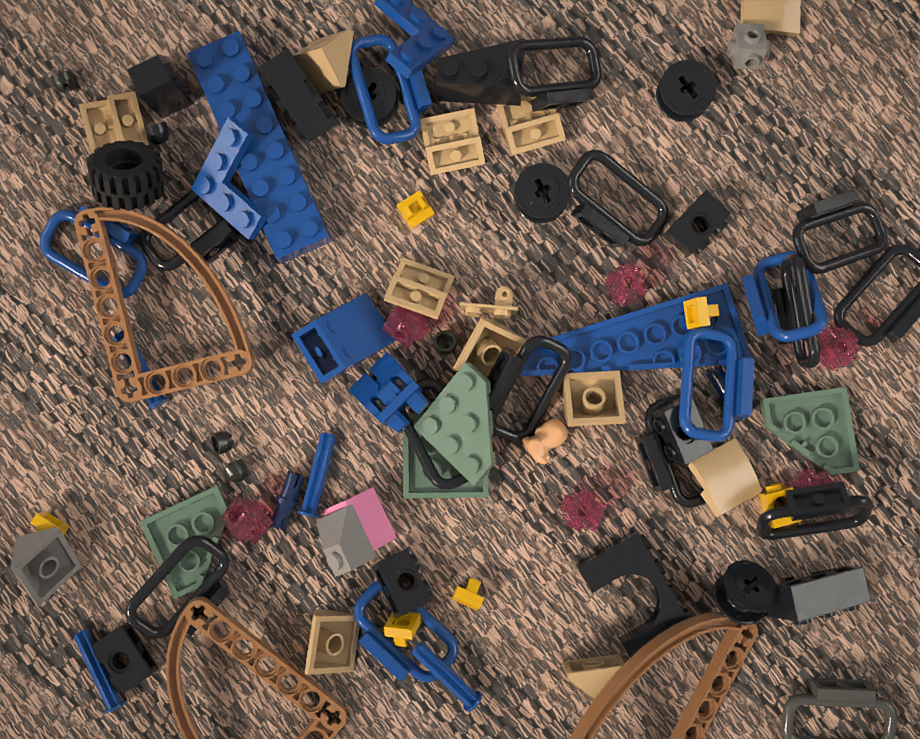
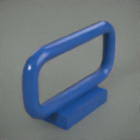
M374 34L354 39L352 41L349 68L371 136L382 144H395L415 138L421 127L420 114L425 113L432 104L422 69L406 79L394 68L410 126L406 130L385 133L378 125L357 53L362 48L383 46L390 52L398 46L392 38L384 34Z
M81 205L78 213L82 210L92 209L95 207ZM69 209L59 210L50 217L41 234L39 241L40 249L47 259L89 283L84 267L52 248L51 241L60 223L66 220L74 223L75 217L78 214ZM88 216V221L84 223V227L91 229L95 219H91ZM105 222L110 245L131 256L136 262V269L126 287L121 288L124 299L134 295L141 285L148 269L147 258L140 249L132 245L136 243L140 236L138 232L120 222ZM97 276V282L100 286L105 287L109 284L108 281Z
M786 251L764 258L755 266L753 274L741 277L758 336L771 333L778 341L793 342L817 335L827 326L828 312L815 274L806 269L816 320L810 325L793 330H783L780 327L765 277V271L771 267L781 265L785 257L797 254L796 251Z
M697 327L691 330L685 337L679 422L682 430L694 439L712 442L723 441L733 432L735 420H742L752 415L755 359L745 357L738 359V344L735 338L726 331ZM700 338L720 341L727 348L723 425L719 430L698 428L691 422L695 344Z
M376 580L365 590L354 605L355 621L365 631L358 639V642L400 682L408 672L421 682L429 683L438 679L430 671L421 669L366 617L365 608L382 591L378 580ZM423 606L412 611L420 613L421 621L445 642L447 653L441 660L450 667L458 656L459 647L456 638Z

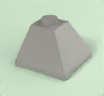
M352 504L316 520L322 548L327 558V563L335 577L350 572L377 557Z

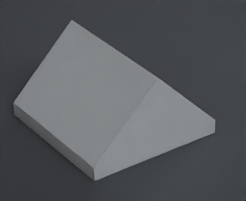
M57 527L18 536L15 540L10 568L32 601L39 607L82 567L63 533Z

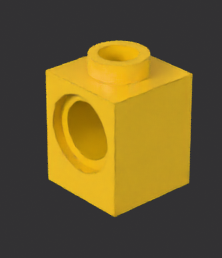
M782 483L765 486L766 491L759 494L763 513L774 508V501L780 496L784 500V506H787L784 497L785 490L793 489V487L783 486ZM791 517L780 518L771 521L769 527L778 528L802 520L792 521Z

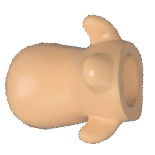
M550 419L540 427H537L535 435L524 437L522 442L536 463L547 464V460H549L548 452L566 441L568 431L560 420Z

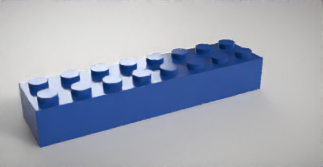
M237 31L187 53L220 131L227 118L230 117L236 118L255 134L237 170L250 200L268 215L262 228L276 260L283 264L331 243L332 240L240 32Z

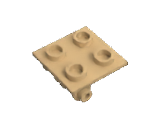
M502 286L496 291L494 305L460 302V311H465V316L482 317V313H492L494 319L509 320L511 315H516L518 307H512L513 292L506 286Z

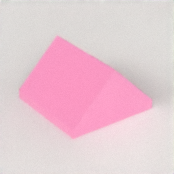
M374 487L322 511L324 516L352 504L373 550L397 538Z

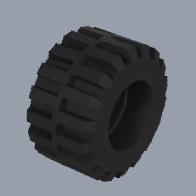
M120 140L96 148L94 153H91L88 157L87 167L92 195L104 207H113V210L119 211L120 209L132 211V209H142L146 205H152L155 203V200H159L162 197V193L165 190L162 159L158 150H155L153 146L145 145L144 142Z

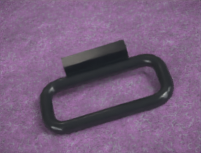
M570 36L519 40L508 48L506 54L507 67L513 88L524 97H536L531 100L533 112L577 107L594 99L592 90L600 84L602 71L596 46L588 38ZM580 47L587 54L591 72L589 80L528 86L522 80L518 63V54L520 52Z
M594 149L587 151L579 158L567 178V187L571 196L580 203V205H576L570 215L611 247H624L627 241L636 246L649 245L657 238L666 225L669 215L666 202L607 153ZM592 161L600 162L657 209V218L646 234L638 235L580 189L579 179Z
M190 190L155 218V220L166 225L198 200L200 196L193 190ZM222 218L190 243V245L209 264L240 238L230 227L231 224ZM142 230L139 237L140 247L157 269L172 271L185 263L193 270L179 253L170 260L161 258L151 244V238L154 234L147 230Z
M856 190L814 202L796 212L799 223L795 225L792 231V241L797 254L803 259L805 268L809 272L814 274L827 273L877 255L885 249L888 235L883 221L876 208L866 202L854 203L859 200ZM859 213L867 216L876 236L874 244L821 263L813 260L804 240V233L806 231Z
M905 244L889 247L837 304L833 313L835 326L854 343L870 347L877 345L886 337L894 344L920 318L919 281L873 334L865 336L845 320L846 311L894 257L903 255L920 267V253L913 247Z
M791 254L781 262L782 288L770 290L779 324L783 330H793L815 322L805 264L798 254ZM792 267H793V270H794L795 280H796V285H795V286H794L793 276H792ZM818 334L793 342L779 341L780 345L793 343L795 357L801 367L809 369L819 364L821 351ZM804 341H807L808 355L806 353Z
M538 335L526 340L518 354L506 346L502 348L487 377L490 381L489 406L490 411H492L493 432L495 436L517 443L522 442L524 437H531L571 366L572 354L566 345L550 337ZM537 347H544L558 353L561 358L560 363L525 427L520 431H513L498 425L496 422L497 416L532 351Z
M424 378L416 381L422 390L430 389L437 397L444 389L442 384L434 379ZM404 409L401 414L410 422L404 433L431 483L441 490H452L469 482L461 473L449 479H444L439 475Z
M680 394L657 400L648 407L644 416L648 434L634 438L653 490L665 491L669 489L676 503L685 508H694L706 502L701 493L692 497H687L683 494L671 461L664 453L665 445L661 435L657 433L653 426L654 418L651 414L652 410L680 397Z
M844 481L785 490L784 497L787 506L771 508L762 513L757 520L756 532L762 539L779 540L855 528L869 520L873 510V501L863 495L849 496ZM853 507H861L858 514L847 518L768 529L771 521L780 518L791 517L792 521L851 513Z
M194 535L186 538L129 600L125 609L127 622L148 637L163 638L173 632L180 614L193 598L198 596L205 597L216 606H219L230 593L226 581L222 578L229 569L230 559L228 553L217 543L203 535ZM201 547L218 559L217 567L165 625L155 627L138 616L137 609L192 548ZM201 605L199 608L193 606V615L195 617L201 614L208 618L204 614V606ZM190 624L187 634L192 636L197 628Z

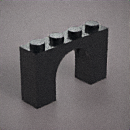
M635 531L629 532L575 564L592 593L621 576L631 574L643 576L653 585L656 593V606L651 617L643 624L619 637L630 658L660 633L677 623L693 617L687 608L682 610L677 601L681 596L673 583L669 585L666 583L662 576L666 574V571L658 558L653 560L648 550L651 549V545L644 534L638 535Z

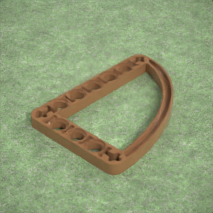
M98 207L82 210L76 215L74 220L75 229L116 392L122 401L136 402L245 375L253 370L255 358L250 341L229 293L206 260L184 238L155 219L134 211H126L125 209H120L119 211L113 210V208ZM88 216L91 219H95L91 229L84 227V223L88 221ZM105 222H123L140 227L162 239L177 251L197 273L215 300L225 320L235 350L143 373ZM92 233L100 235L99 238L87 239V236H92ZM95 243H100L103 247V254L98 259H94L90 254V248ZM103 270L107 271L110 275V282L105 287L100 286L97 282V276ZM109 298H113L117 303V310L111 315L104 310V303ZM115 326H120L124 330V338L120 342H115L111 337V330ZM123 353L131 358V366L126 370L121 369L118 365V358ZM239 354L241 358L247 359V363L243 365L244 370H241L240 366L228 368L226 362L238 360ZM210 361H216L220 365L221 371L216 377H211L207 374L206 366ZM185 367L189 368L193 373V379L188 384L182 383L179 379V372ZM133 372L135 376L129 377V379H122L121 374H131ZM157 374L162 375L166 381V385L161 391L156 390L152 386V379ZM130 384L137 386V391L133 392V395L132 393H126V388Z
M198 596L189 601L173 629L166 657L168 696L172 712L184 739H203L190 713L182 686L181 651L190 624L313 718L296 739H307L308 734L312 731L321 732L324 737L323 739H333L344 726L347 718L345 706L209 599ZM201 605L204 606V614L211 618L212 613L216 615L208 627L204 625L207 622L205 616L200 614L195 617L193 615V606L199 608ZM220 621L226 622L230 626V632L227 635L219 636L214 632V625ZM247 639L252 643L253 648L248 653H241L237 650V642ZM263 657H271L276 665L272 670L265 671L259 667V661ZM292 674L296 676L298 682L294 687L286 688L281 683L282 677ZM313 691L318 693L320 700L314 705L306 704L303 697L307 692ZM325 701H328L326 709L330 712L339 711L338 720L336 718H333L331 721L328 720L329 713L322 708Z
M721 612L704 613L673 625L644 645L614 674L588 707L569 739H593L623 695L651 666L667 653L694 637L711 631L727 629L669 738L703 739L758 635L757 625L734 623ZM734 651L733 658L726 662L728 653ZM720 676V682L716 687L712 688L714 679ZM707 701L704 711L698 713L700 705ZM693 727L692 734L685 738L686 731Z

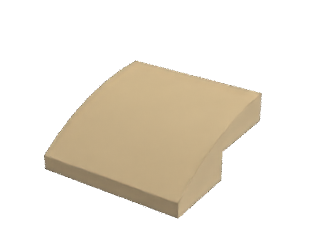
M741 0L740 24H764L765 35L773 33L795 37L800 34L801 0Z
M135 91L108 95L107 100L79 104L91 153H94L96 148L103 147L104 144L120 140L144 142L145 145H149Z
M522 96L521 106L496 104L512 156L566 140L561 119L556 109L533 112L531 100L536 97Z
M474 108L420 119L431 175L485 164Z
M402 257L387 289L384 301L438 320L455 276Z
M736 439L697 458L688 465L704 489L701 496L717 518L762 492L754 469Z

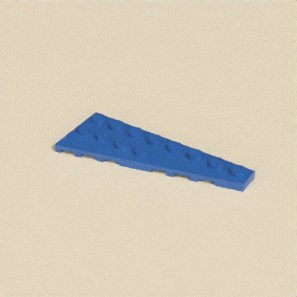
M727 283L550 337L566 345L572 354V363L567 373L682 368L685 337L693 330H687L683 302L693 298L706 297L707 305L718 304L720 316L709 318L710 325L705 327L723 330L731 334L738 344V359L743 357L751 358ZM704 338L696 341L694 367L726 365L727 348L724 343ZM544 347L535 348L519 376L553 375L560 363V355Z

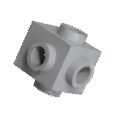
M735 24L732 38L727 46V55L732 57L733 69L762 68L764 59L769 57L771 49L770 40H766L764 24Z

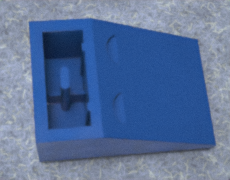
M367 293L323 315L291 335L319 381L324 385L396 341L393 333Z

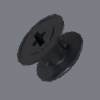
M681 60L672 64L664 72L656 88V102L660 111L668 118L677 122H689L699 118L714 99L716 94L715 78L703 63L695 60ZM681 89H689L690 93L686 92L683 94L681 92Z
M372 66L361 67L369 95L371 96L373 92L375 99H371L378 125L381 127L387 124L395 115L398 106L396 88L391 77L383 70ZM350 73L347 76L345 87L340 90L341 103L348 118L354 124L368 129Z
M538 163L529 166L521 172L515 184L513 199L516 209L525 219L533 223L544 224L554 221L564 212L570 200V193L567 187L568 177L560 168L552 164ZM536 184L540 186L542 191L545 189L548 191L546 195L547 203H545L542 196H536L538 191Z
M740 560L730 564L725 574L716 580L713 586V599L717 608L725 617L734 623L752 625L760 621L765 612L775 606L778 600V587L774 578L765 568L752 561Z

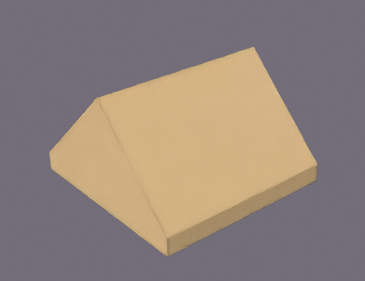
M349 29L319 38L293 55L317 93L345 87L354 31Z
M480 318L453 368L459 371L465 362H470L487 378L502 348L506 346L518 354L526 339L493 319Z
M620 371L566 374L563 379V405L568 427L626 424Z
M318 609L314 613L305 674L353 672L360 628L355 621L353 613Z
M619 654L562 661L568 680L593 699L596 698L607 682L625 664Z

